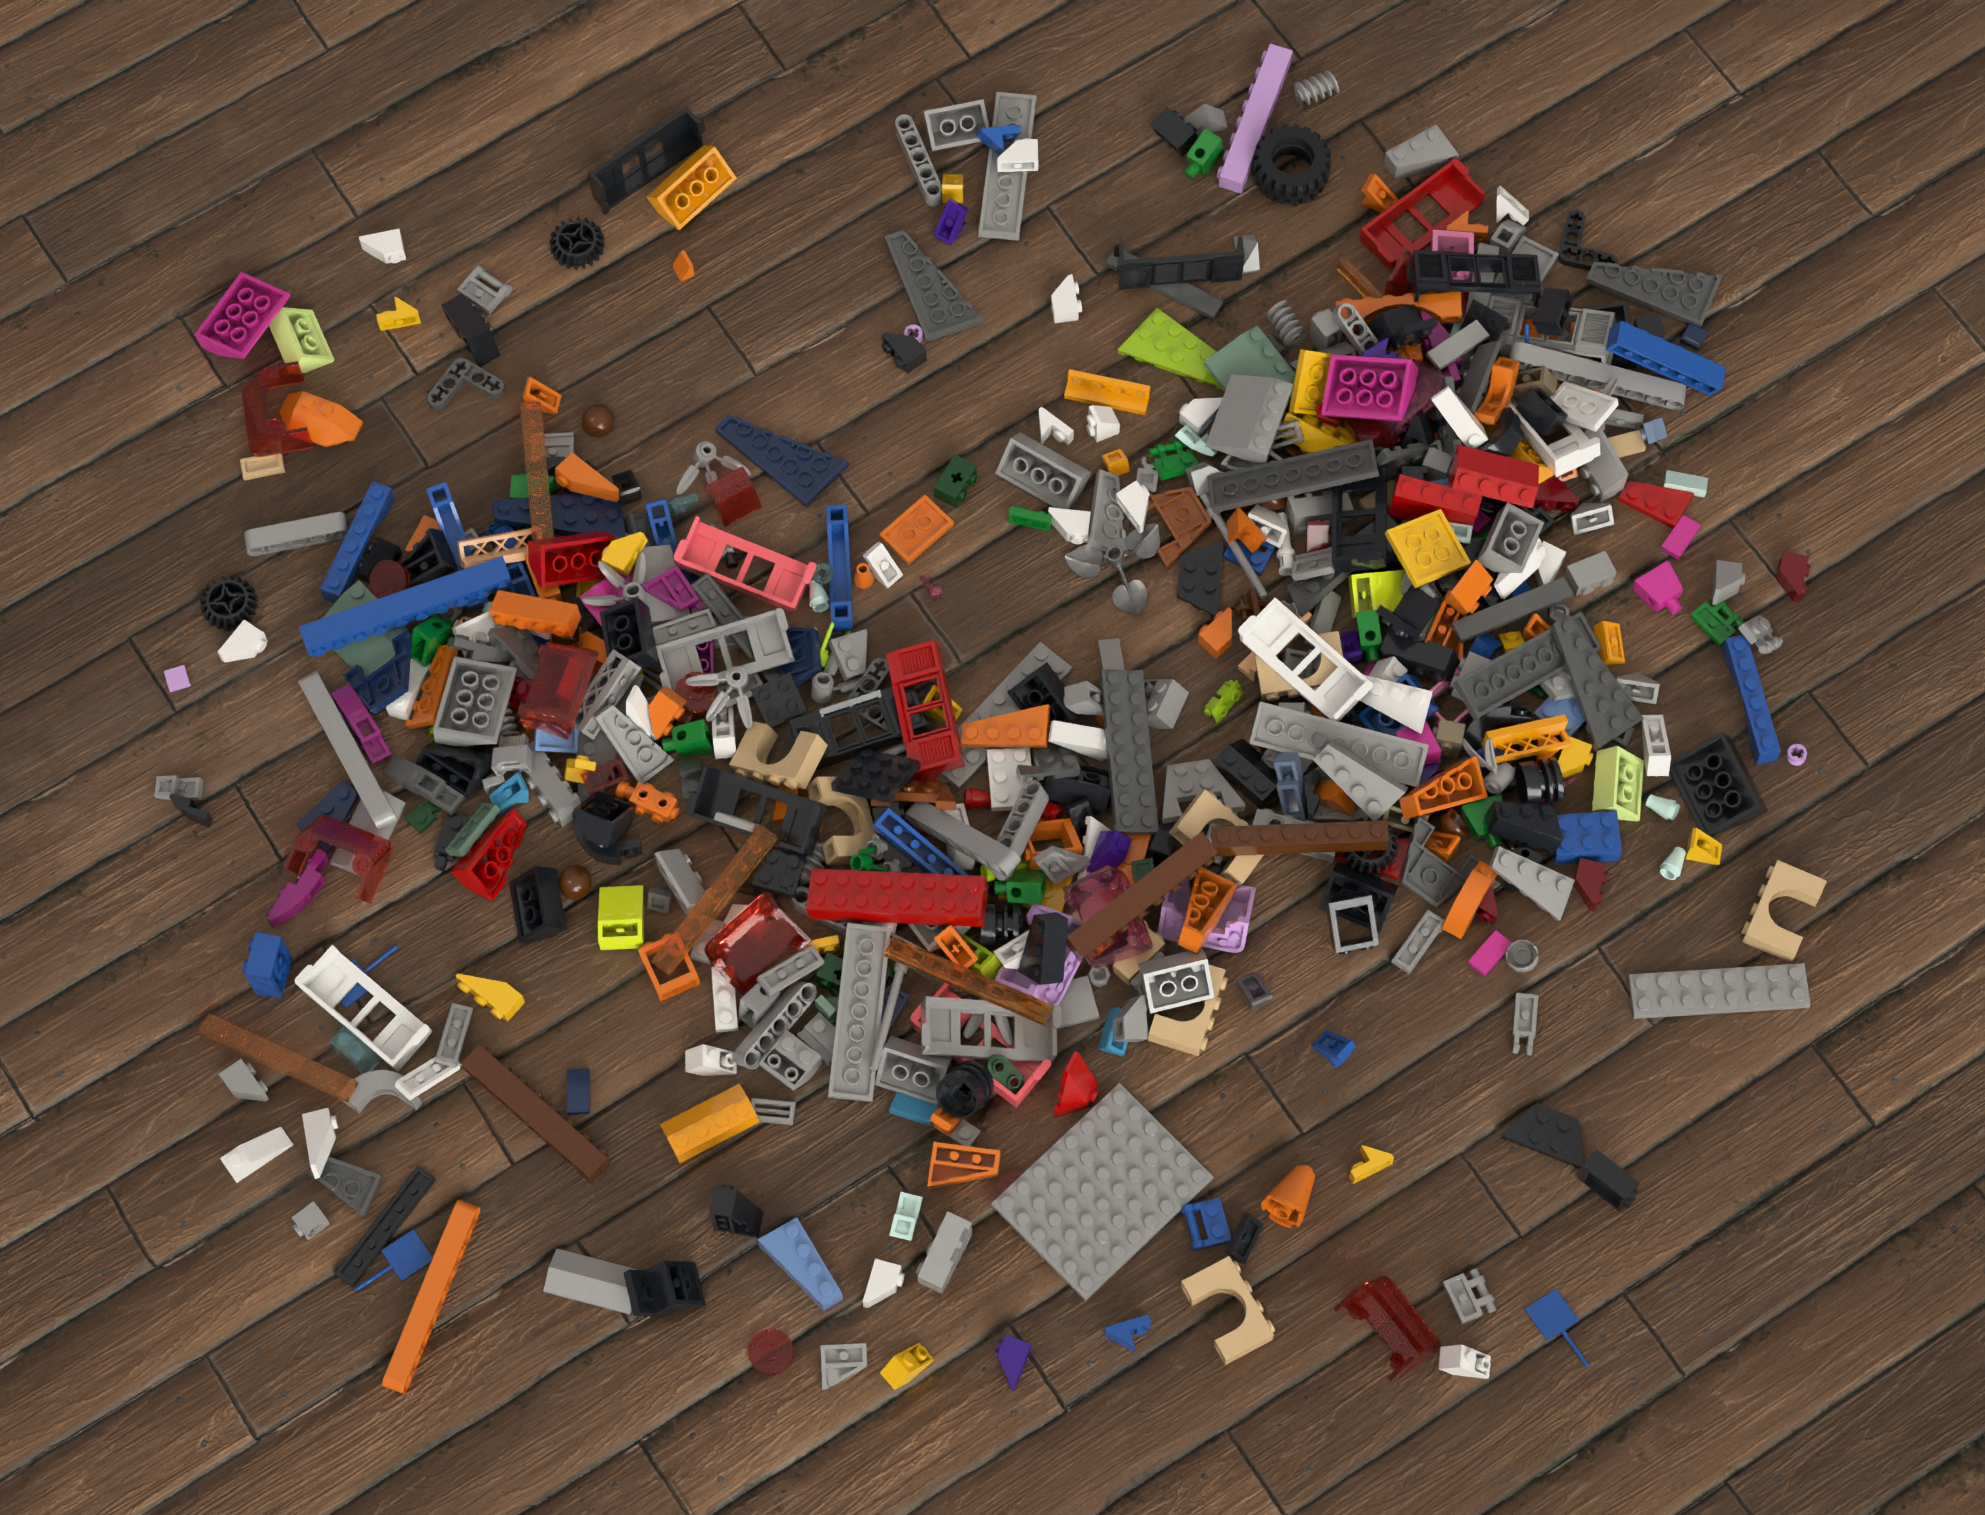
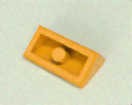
M1601 621L1593 628L1594 635L1602 649L1597 651L1599 657L1605 665L1624 664L1625 658L1620 624L1608 621Z

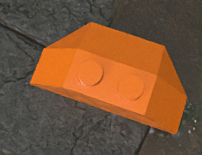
M304 391L289 393L279 410L288 434L323 447L355 441L363 425L362 420L342 405Z

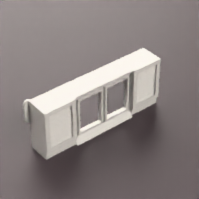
M1512 396L1509 407L1520 418V428L1524 432L1523 437L1556 477L1601 455L1599 438L1589 439L1577 425L1566 421L1562 423V426L1568 431L1570 436L1547 446L1535 429L1515 409L1519 402Z
M1276 598L1257 617L1250 616L1238 629L1240 641L1328 719L1339 722L1373 687L1371 681ZM1299 633L1315 648L1291 671L1276 655ZM1321 652L1338 668L1314 691L1298 675Z
M333 945L314 966L307 965L295 978L296 985L397 1072L433 1032L428 1025L415 1017L343 956ZM358 982L374 997L349 1022L334 1008ZM380 1001L396 1016L372 1042L356 1027Z

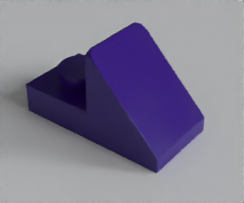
M949 199L933 236L952 245L967 224L963 220L969 208L953 199Z
M1388 337L1379 340L1358 355L1361 357L1405 359L1399 357V353L1387 351L1385 354Z
M1355 630L1339 634L1343 658L1351 665L1362 663L1363 657Z

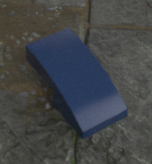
M567 1069V1115L590 1114V1069Z

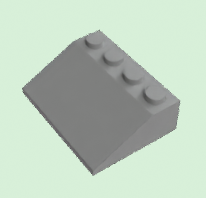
M1231 374L1205 447L1256 464L1266 463L1288 405L1293 384L1272 377Z
M454 656L433 728L435 743L451 746L497 744L517 674V668Z

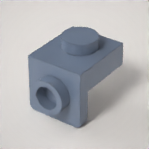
M1662 418L1642 423L1643 428L1639 429L1642 440H1647L1648 444L1667 438Z

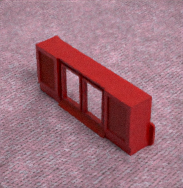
M1454 158L1361 228L1359 240L1386 268L1393 272L1412 257L1413 250H1423L1431 244L1433 230L1446 231L1447 226L1466 211H1469L1470 214L1482 205L1485 192L1468 176L1469 169L1459 159ZM1427 195L1449 215L1434 227L1413 207ZM1406 211L1428 231L1413 243L1392 223V221Z
M935 640L886 654L907 757L919 760L920 769L913 777L918 779L919 782H927L928 780L937 779L939 773L964 767L965 761L940 645ZM937 679L941 699L908 707L904 687ZM942 706L947 727L914 735L910 715Z

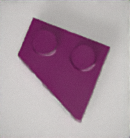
M677 565L642 584L644 591L680 612L697 604L700 600Z

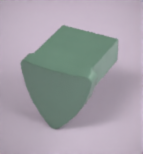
M821 994L815 1000L814 1006L833 1024L837 1018L839 997L824 998Z

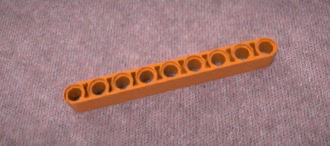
M461 1200L456 1202L384 1375L383 1387L403 1394L408 1390L480 1214L479 1206Z

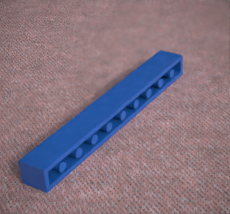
M501 556L300 626L299 629L310 657L322 656L329 650L342 649L347 644L362 642L372 635H382L392 628H402L415 620L422 621L435 613L442 614L450 608L465 606L470 601L485 599L490 594L498 592V590L507 591L510 587H513V583L504 558Z

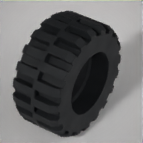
M1288 124L1282 125L1280 129L1277 127L1271 129L1270 134L1268 132L1265 133L1256 145L1252 168L1254 182L1259 186L1261 193H1267V198L1272 201L1276 199L1280 204L1288 202L1290 205H1296V202L1306 203L1308 198L1313 200L1318 196V193H1322L1325 189V184L1328 183L1331 166V152L1327 147L1325 139L1320 140L1321 135L1316 131L1313 133L1311 128L1306 126L1301 128L1297 124H1293L1291 127H1288ZM1284 155H1296L1306 160L1310 168L1300 174H1286L1277 169L1273 162Z

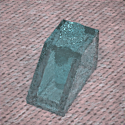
M345 1026L329 1041L332 1049L362 1074L370 1072L381 1060L358 1036Z

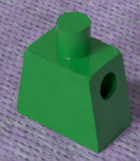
M1205 128L1187 153L1188 166L1183 173L1190 179H1194L1197 173L1206 176L1224 154L1222 139Z
M1377 610L1356 613L1358 642L1362 656L1366 655L1368 664L1380 661L1379 653H1382L1380 650L1382 638Z
M433 616L415 627L412 633L411 657L423 667H426L434 659L438 647L448 644L454 622L450 619L443 621L438 616Z
M704 719L673 727L672 737L662 739L665 752L676 750L682 758L714 754L712 731Z
M1501 794L1463 805L1459 810V814L1476 841L1486 838L1490 849L1501 846L1502 841L1500 837L1488 833L1484 815L1494 801H1502Z
M1042 869L1015 871L1007 881H995V894H1007V901L1009 903L1042 904L1046 893V875Z

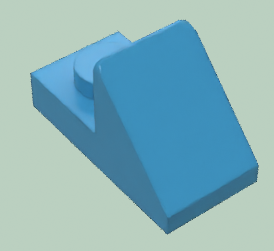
M517 772L491 793L489 798L492 804H496L500 808L498 814H504L516 803H528L529 790L521 773Z

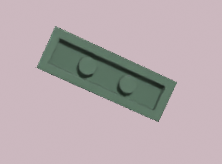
M482 803L447 846L446 852L450 856L463 857L466 855L475 841L483 835V831L495 820L496 815L500 812V808L496 804Z

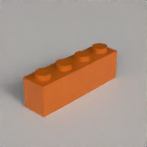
M498 590L489 609L493 622L500 626H513L518 629L555 634L559 637H573L581 619L577 604Z

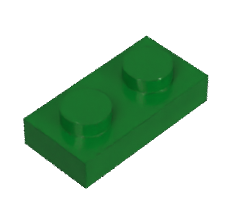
M1010 506L1008 523L1050 531L1051 515L1044 511L1035 512L1021 506Z

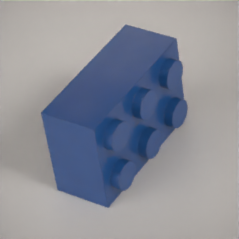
M1407 673L1396 681V683L1424 689L1414 676ZM1432 698L1426 721L1440 709ZM1371 706L1366 707L1358 714L1366 727L1373 731L1395 736L1397 731L1407 727Z
M1617 811L1557 815L1563 841L1552 855L1554 865L1578 864L1580 858L1595 862L1619 861L1622 846Z
M255 932L254 939H251L249 942L248 951L250 954L248 960L244 961L243 972L256 995L282 999L293 958L281 936Z

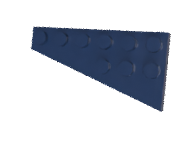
M728 415L715 427V432L806 508L849 466V462L846 460L836 459L831 454L821 453L808 445L783 435L778 436L770 430L760 429L753 426L752 423L732 415Z
M573 493L492 501L494 521L499 524L521 527L522 525L540 527L541 531L542 529L553 530V533L562 535L604 531L623 538L626 534L620 500L613 502L589 495Z

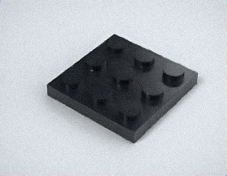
M863 749L831 783L832 791L889 803L920 769V762L908 757H899L888 753Z

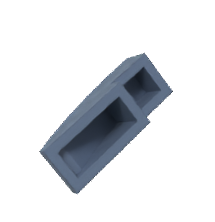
M1278 753L1274 766L1278 778L1276 787L1283 815L1288 814L1297 820L1305 821L1307 820L1306 796L1299 753Z

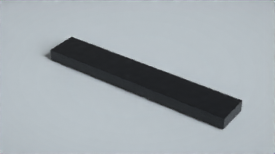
M417 1166L334 1274L354 1288L381 1253V1250L384 1249L434 1184L436 1178Z

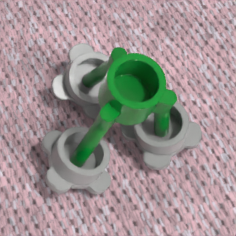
M878 834L872 835V840L866 843V849H859L858 854L853 855L850 860L851 870L901 872L898 859H894L893 862H885L883 865H875L871 857L881 860L883 859V853L888 850L887 843L881 840Z

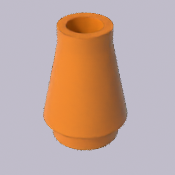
M865 563L857 566L853 577L854 584L861 589L869 588L874 582V575Z

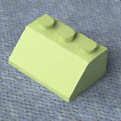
M282 307L269 327L288 371L307 373L332 363L334 357L313 310Z
M1619 746L1598 750L1595 762L1592 811H1617L1618 820L1640 821L1644 761Z

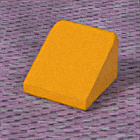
M1121 449L1102 455V460L1109 473L1119 476L1130 471L1128 459Z

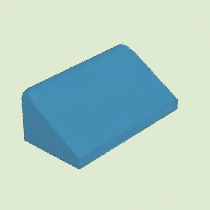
M1116 1007L1108 1012L1098 1049L1124 1056L1128 1042H1114L1112 1020L1121 1010V1008Z
M897 1092L889 1112L890 1114L932 1127L933 1122L930 1121V1118L939 1106Z

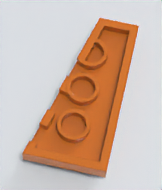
M447 644L438 647L428 670L431 673L430 677L421 686L423 693L419 702L415 701L412 707L414 714L411 719H407L406 727L414 729L435 724L454 656L457 657L458 649L447 647Z
M1047 704L962 724L961 745L962 747L1047 748L1050 706Z

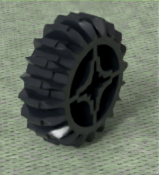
M579 217L575 221L569 218L567 223L562 220L561 226L556 225L555 232L551 233V239L549 240L550 251L554 259L558 260L561 266L566 264L568 269L574 266L576 271L578 266H582L584 270L586 264L593 266V260L599 261V255H603V248L605 247L604 234H602L601 228L596 226L594 221L589 223L587 218L583 221ZM585 234L590 236L593 239V242H589V240L585 238ZM561 245H566V248H569L570 251H565Z
M231 575L228 580L221 576V581L219 582L213 579L214 585H207L208 591H202L203 598L200 599V604L202 605L200 610L203 613L204 619L211 626L215 625L218 630L223 626L227 632L230 627L236 630L237 625H240L243 620L251 622L250 615H256L255 608H258L256 601L258 597L254 593L255 590L253 586H249L248 581L242 582L239 576L235 580ZM230 591H236L239 593L233 594L230 593ZM228 597H229L230 602H231V604H229V605H230V609H229V607H228V605H227V603H228ZM216 612H219V613H227L228 615H220V614H217Z
M1393 827L1388 828L1389 843L1387 850H1372L1367 853L1366 851H1361L1362 857L1357 855L1355 851L1341 852V856L1346 857V864L1352 862L1351 869L1359 867V873L1366 869L1367 874L1371 875L1374 869L1378 874L1380 873V867L1387 870L1388 864L1392 865L1394 863L1393 858L1397 857L1398 852L1396 850L1399 849V843L1396 842L1398 836L1392 835L1394 833ZM1373 855H1382L1377 859H1369Z

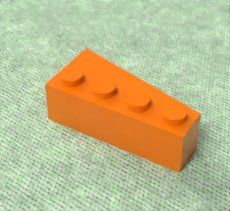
M1477 755L1461 759L1401 796L1399 802L1404 819L1487 798Z
M1203 867L1197 869L1199 874L1195 876L1177 943L1196 954L1232 903L1238 884Z

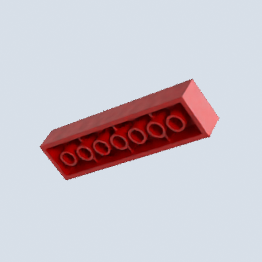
M811 868L806 910L811 919L984 927L989 886L985 876Z

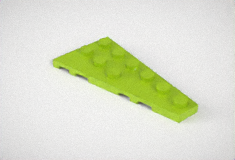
M1158 308L1150 314L1117 351L1120 355L1132 356L1137 361L1149 362L1157 368L1183 377L1194 378L1197 382H1205L1224 391L1203 364L1217 351Z

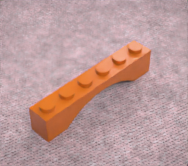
M1445 291L1444 293L1426 292L1423 295H1419L1418 302H1414L1412 293L1398 297L1385 295L1382 298L1363 297L1360 300L1345 298L1341 301H1336V306L1344 303L1352 304L1366 324L1373 321L1382 312L1409 305H1415L1418 313L1420 311L1427 312L1441 324L1463 323L1461 292ZM1342 308L1340 311L1344 319L1348 317L1346 308ZM1354 325L1352 331L1360 330L1357 325Z

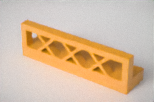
M1069 369L1064 399L1146 415L1150 398V386Z
M1563 714L1487 731L1482 741V746L1485 750V742L1488 738H1491L1493 748H1498L1505 752L1504 755L1495 757L1497 763L1569 748L1572 743L1565 731L1568 719ZM1560 734L1563 742L1557 743L1550 738ZM1537 739L1543 742L1544 745L1537 747L1530 743L1532 740ZM1518 744L1525 748L1523 751L1518 752L1512 749L1511 746Z

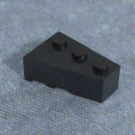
M462 293L441 305L448 322L458 337L462 338L467 344L466 349L469 353H473L476 364L479 367L501 356L492 336L494 333L493 327L489 322H484L485 318L480 310L476 311V306L471 299L467 300Z

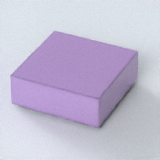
M185 665L164 671L170 693L191 686Z

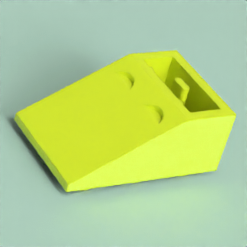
M1405 570L1348 576L1352 618H1356L1357 612L1377 610L1380 605L1394 611L1403 598L1401 585H1403L1402 575L1405 573Z
M643 885L600 887L598 909V943L600 950L641 948L644 944Z

